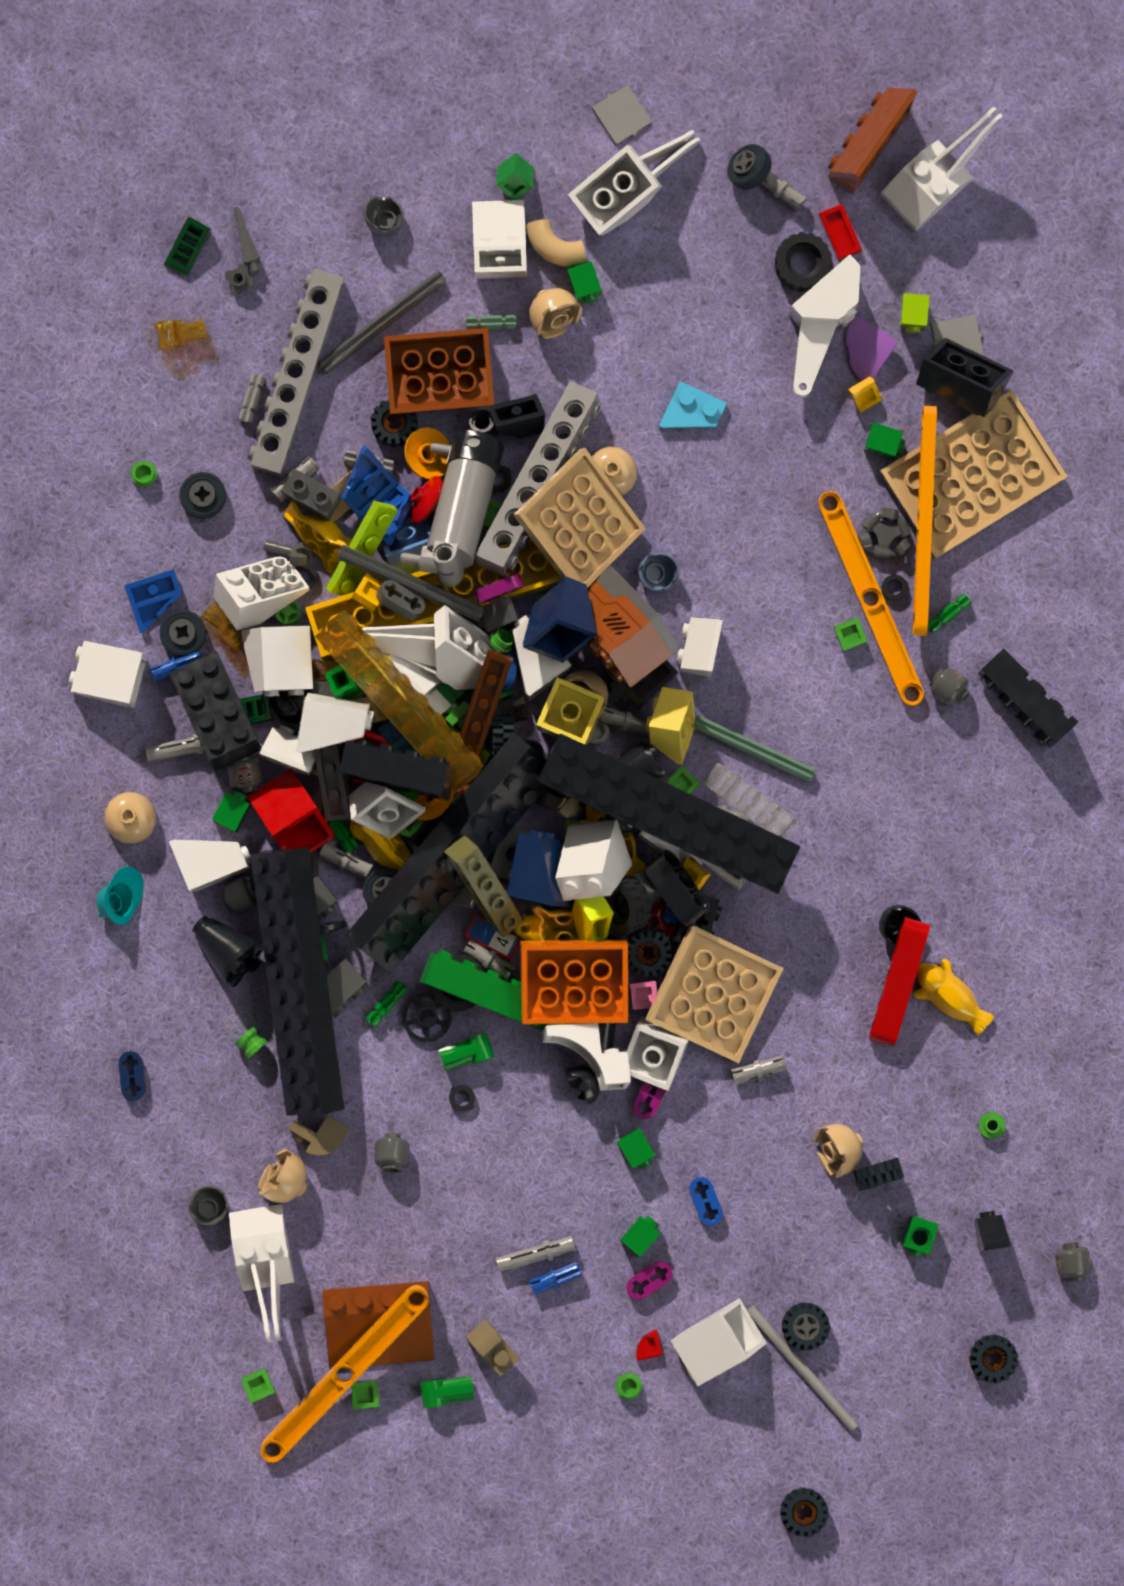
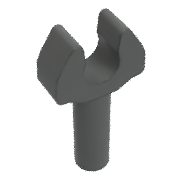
M268 540L264 543V550L288 556L290 564L294 566H306L307 558H312L313 549L305 543H299L294 547Z

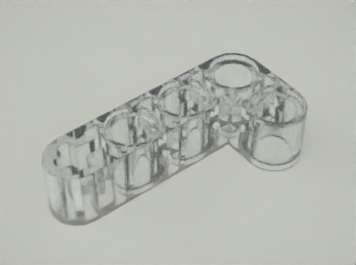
M718 762L701 782L705 788L753 823L791 841L801 828L798 821L790 813Z

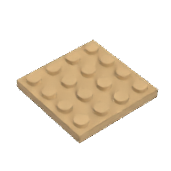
M586 448L579 449L513 515L562 580L565 577H569L585 583L587 588L646 529Z
M691 925L681 942L645 1020L739 1063L784 968Z

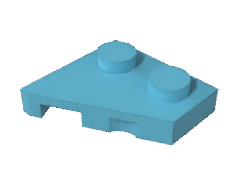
M680 381L660 422L659 428H716L727 403Z

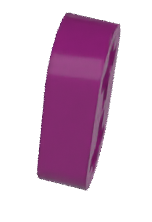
M515 574L484 586L473 593L478 605L523 588L524 583L520 574Z
M644 1082L633 1104L635 1115L641 1119L653 1117L667 1090L658 1088L655 1094L652 1095L649 1093L652 1084ZM647 1096L652 1098L649 1104L652 1111L642 1115L640 1114L641 1109L637 1105L639 1102L644 1103Z
M663 1261L653 1263L628 1280L626 1285L628 1294L631 1298L638 1300L647 1297L671 1280L672 1269ZM657 1266L661 1269L666 1267L668 1270L665 1273L666 1279L663 1281L660 1278L651 1281L649 1278L656 1273L654 1268ZM646 1279L648 1280L649 1284L643 1287V1294L631 1292L635 1280L639 1283Z

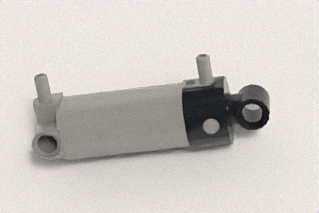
M479 410L471 415L469 419L471 430L458 432L454 436L452 445L431 444V453L447 455L448 458L446 462L447 471L427 546L423 545L421 555L403 552L400 558L402 563L419 565L420 571L438 574L440 583L446 587H454L459 584L464 568L473 565L494 482L497 479L504 453V446L497 439L498 430H496L490 414L486 410ZM482 426H488L485 429H479Z

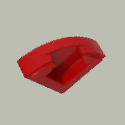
M657 1329L650 1331L638 1344L639 1346L636 1351L637 1361L663 1356Z

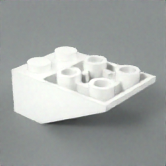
M524 200L472 202L475 279L527 277Z
M281 555L216 574L213 597L236 630H241L261 624L308 592L309 586L296 568L290 564L288 557Z

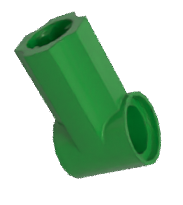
M487 1032L466 1038L464 1042L439 1049L445 1071L469 1063L476 1064L494 1058L495 1055Z
M471 1376L448 1380L440 1378L420 1382L423 1408L440 1407L451 1402L474 1399Z

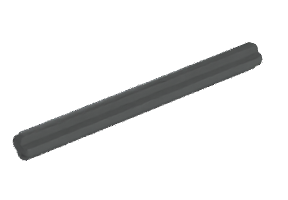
M439 271L433 273L319 361L320 369L325 374L331 372L446 283L443 274Z
M346 545L340 547L337 558L383 580H393L419 596L442 606L445 605L451 610L475 621H479L483 614L484 608L476 603Z

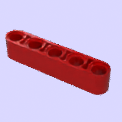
M904 918L869 1034L870 1040L895 1046L925 948L930 924Z

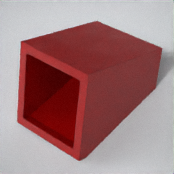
M291 768L247 796L281 849L309 847V852L311 853L336 837Z

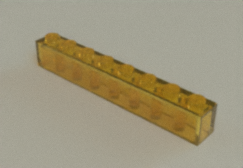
M343 610L319 630L315 636L316 639L417 752L421 753V756L428 760L431 759V756H437L450 762V766L456 770L452 786L454 793L478 776L483 767L479 756L465 746L462 737L449 728L445 718L433 710L427 698L422 693L417 692L405 674L400 673L394 666L391 657L384 654L376 646L374 638L360 628L357 619L353 615Z

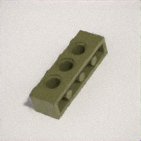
M464 835L444 851L488 924L504 938L524 922L478 846Z

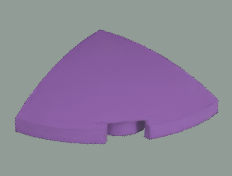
M855 316L846 334L845 347H848L850 356L848 362L860 381L870 376L874 379L899 341L867 321Z

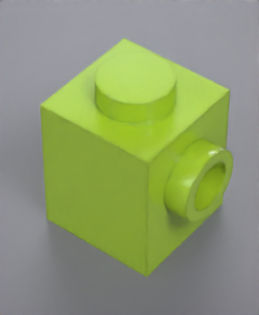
M903 294L901 298L899 329H905V332L909 334H920L921 331L926 330L930 295Z

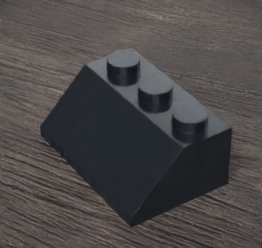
M944 338L923 359L916 385L924 388L929 393H934L947 399L952 404H957L969 410L975 415L985 417L997 404L1014 370L952 340Z

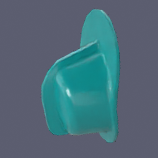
M128 866L120 868L114 874L109 885L99 891L96 899L98 917L110 919L117 925H124L130 921L143 896L144 882L137 869Z

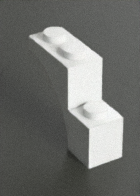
M598 1023L548 1024L541 1032L542 1043L563 1045L581 1055L593 1069L600 1091L626 1089L631 1083L628 1052H619V1049H607L602 1053Z

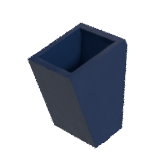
M565 577L533 605L523 640V648L564 663L597 635L588 589L585 583Z
M530 830L529 834L519 833L508 886V896L551 906L573 908L574 900L563 901L555 878L564 845V840L557 839L558 834Z

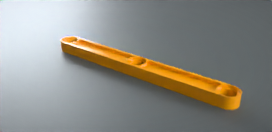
M923 406L913 607L914 636H927L937 406Z
M825 492L821 495L818 502L820 513L897 693L905 705L916 706L922 701L924 696L921 683L841 497L836 492ZM826 497L835 498L837 508L832 511L826 510L823 507V500ZM874 592L878 596L877 604L874 606L865 604L863 600L864 594ZM914 687L918 690L919 698L916 701L911 702L905 698L904 692L907 688Z
M420 1285L409 1287L273 1429L261 1444L260 1452L265 1461L274 1463L281 1460L426 1308L429 1296L424 1287ZM420 1292L424 1296V1301L421 1304L414 1305L409 1301L410 1294ZM341 1368H348L352 1372V1376L348 1380H341L337 1376V1371ZM275 1443L280 1447V1452L277 1455H269L265 1451L266 1445Z

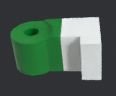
M442 683L421 702L424 703L433 717L440 719L454 703L460 701L459 699L469 689L456 690L450 685Z

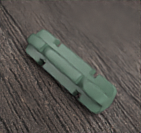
M502 315L481 316V318L468 316L466 318L467 330L488 328V331L502 330V328L515 330L517 328V318L515 315H505V317H502Z

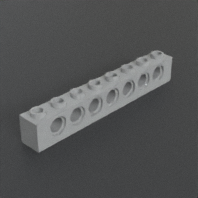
M314 268L312 275L308 274L306 277L304 289L307 292L304 299H299L296 313L299 314L297 323L291 324L288 338H291L288 348H283L280 362L283 363L281 372H276L273 378L272 387H275L273 397L268 396L264 411L267 412L265 421L259 422L256 436H259L257 446L252 445L249 452L248 460L251 461L253 469L278 477L283 475L345 284L344 277ZM318 293L324 294L327 297L326 301L320 305L312 301L314 295ZM308 318H315L319 321L314 329L306 328L304 323ZM299 343H309L311 346L310 350L307 353H299L296 350ZM297 366L303 370L300 377L292 378L288 375L292 367ZM283 392H293L295 394L294 399L288 403L283 402L280 399ZM278 415L287 418L286 424L282 427H276L272 424L273 419ZM276 440L279 446L277 450L269 452L265 449L266 442Z
M572 381L569 382L475 554L478 566L503 577H506L509 570H514L519 559L517 555L521 548H526L530 537L521 525H510L513 521L517 520L513 515L524 505L522 503L524 500L531 498L578 451L577 445L580 439L584 440L586 438L592 417L596 418L601 409L597 392ZM574 412L581 413L579 417H570ZM561 434H569V435H570V436H569L568 438H566V439H559V438H558ZM551 455L558 456L554 461L546 460ZM538 477L546 478V480L541 483L534 481ZM503 542L510 543V546L507 548L498 547Z

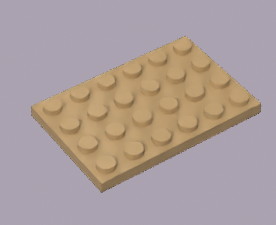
M1013 390L1002 395L995 407L985 417L971 414L936 436L931 554L934 559L947 553L1068 477ZM920 446L880 470V474L916 530Z

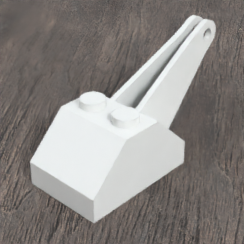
M995 107L991 108L973 127L947 149L937 140L922 150L881 192V196L915 232L972 181L973 176L964 166L994 126L1003 118V115L1001 113L998 114L980 132L958 160L951 152L997 111Z
M691 130L683 136L640 157L631 145H626L571 191L568 196L600 236H603L629 220L646 206L662 187L656 178L701 140L697 137L688 142L652 172L648 169V165L680 147L692 138L695 132Z
M848 255L791 306L789 316L799 326L793 392L797 397L805 398L810 394L835 329L839 325L847 326L857 313L860 265L851 255ZM804 385L806 389L800 390L799 386Z
M445 605L434 613V624L365 627L358 633V641L361 648L436 667V676L439 680L456 690L475 689L488 649L495 651L491 647L487 633Z
M282 1204L229 1213L231 1239L242 1292L257 1289L264 1320L267 1343L272 1342L271 1331L260 1288L271 1287L276 1341H281L280 1285L295 1282Z

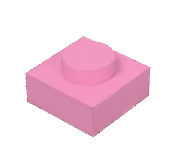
M656 981L629 984L633 1010L651 1008L657 995Z

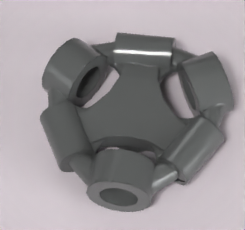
M882 508L876 514L872 513L862 524L863 529L861 534L858 535L863 550L873 554V558L884 560L894 557L901 558L911 546L909 544L911 532L907 520H903L899 515V511L892 508ZM880 518L896 521L895 526H885L881 524ZM868 532H874L877 537L878 545L874 548ZM896 537L902 538L903 540L891 551L889 548L890 543Z

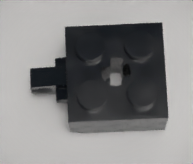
M666 660L651 671L647 677L642 678L630 688L624 680L619 682L610 669L607 670L605 668L604 673L612 681L609 685L612 691L608 694L607 705L611 708L620 699L624 703L629 700L640 710L662 690V687H666L675 679L679 672Z

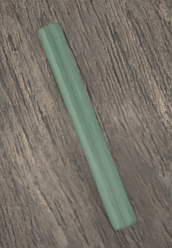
M699 716L694 724L695 730L807 782L813 778L814 768L702 716Z

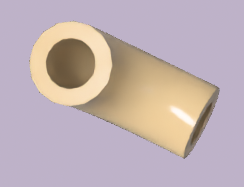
M537 220L525 226L533 249L547 262L560 267H575L587 263L582 240L566 242L559 239L552 230L550 220Z

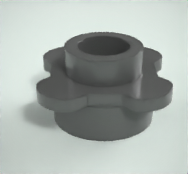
M240 264L237 269L233 271L228 270L225 273V279L230 282L232 286L231 292L234 294H240L242 290L254 286L255 281L248 272V266L245 264Z

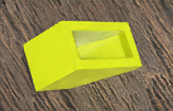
M605 898L575 899L572 915L579 940H604L607 938L613 911Z

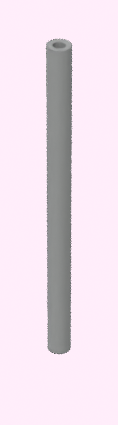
M752 1305L747 1311L757 1326L849 1431H853L858 1426L856 1421L757 1308Z

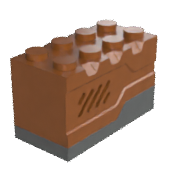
M612 566L604 571L587 588L597 635L588 642L587 647L595 657L599 656L598 658L607 670L610 669L619 682L624 680L631 688L680 650L679 645L659 614Z

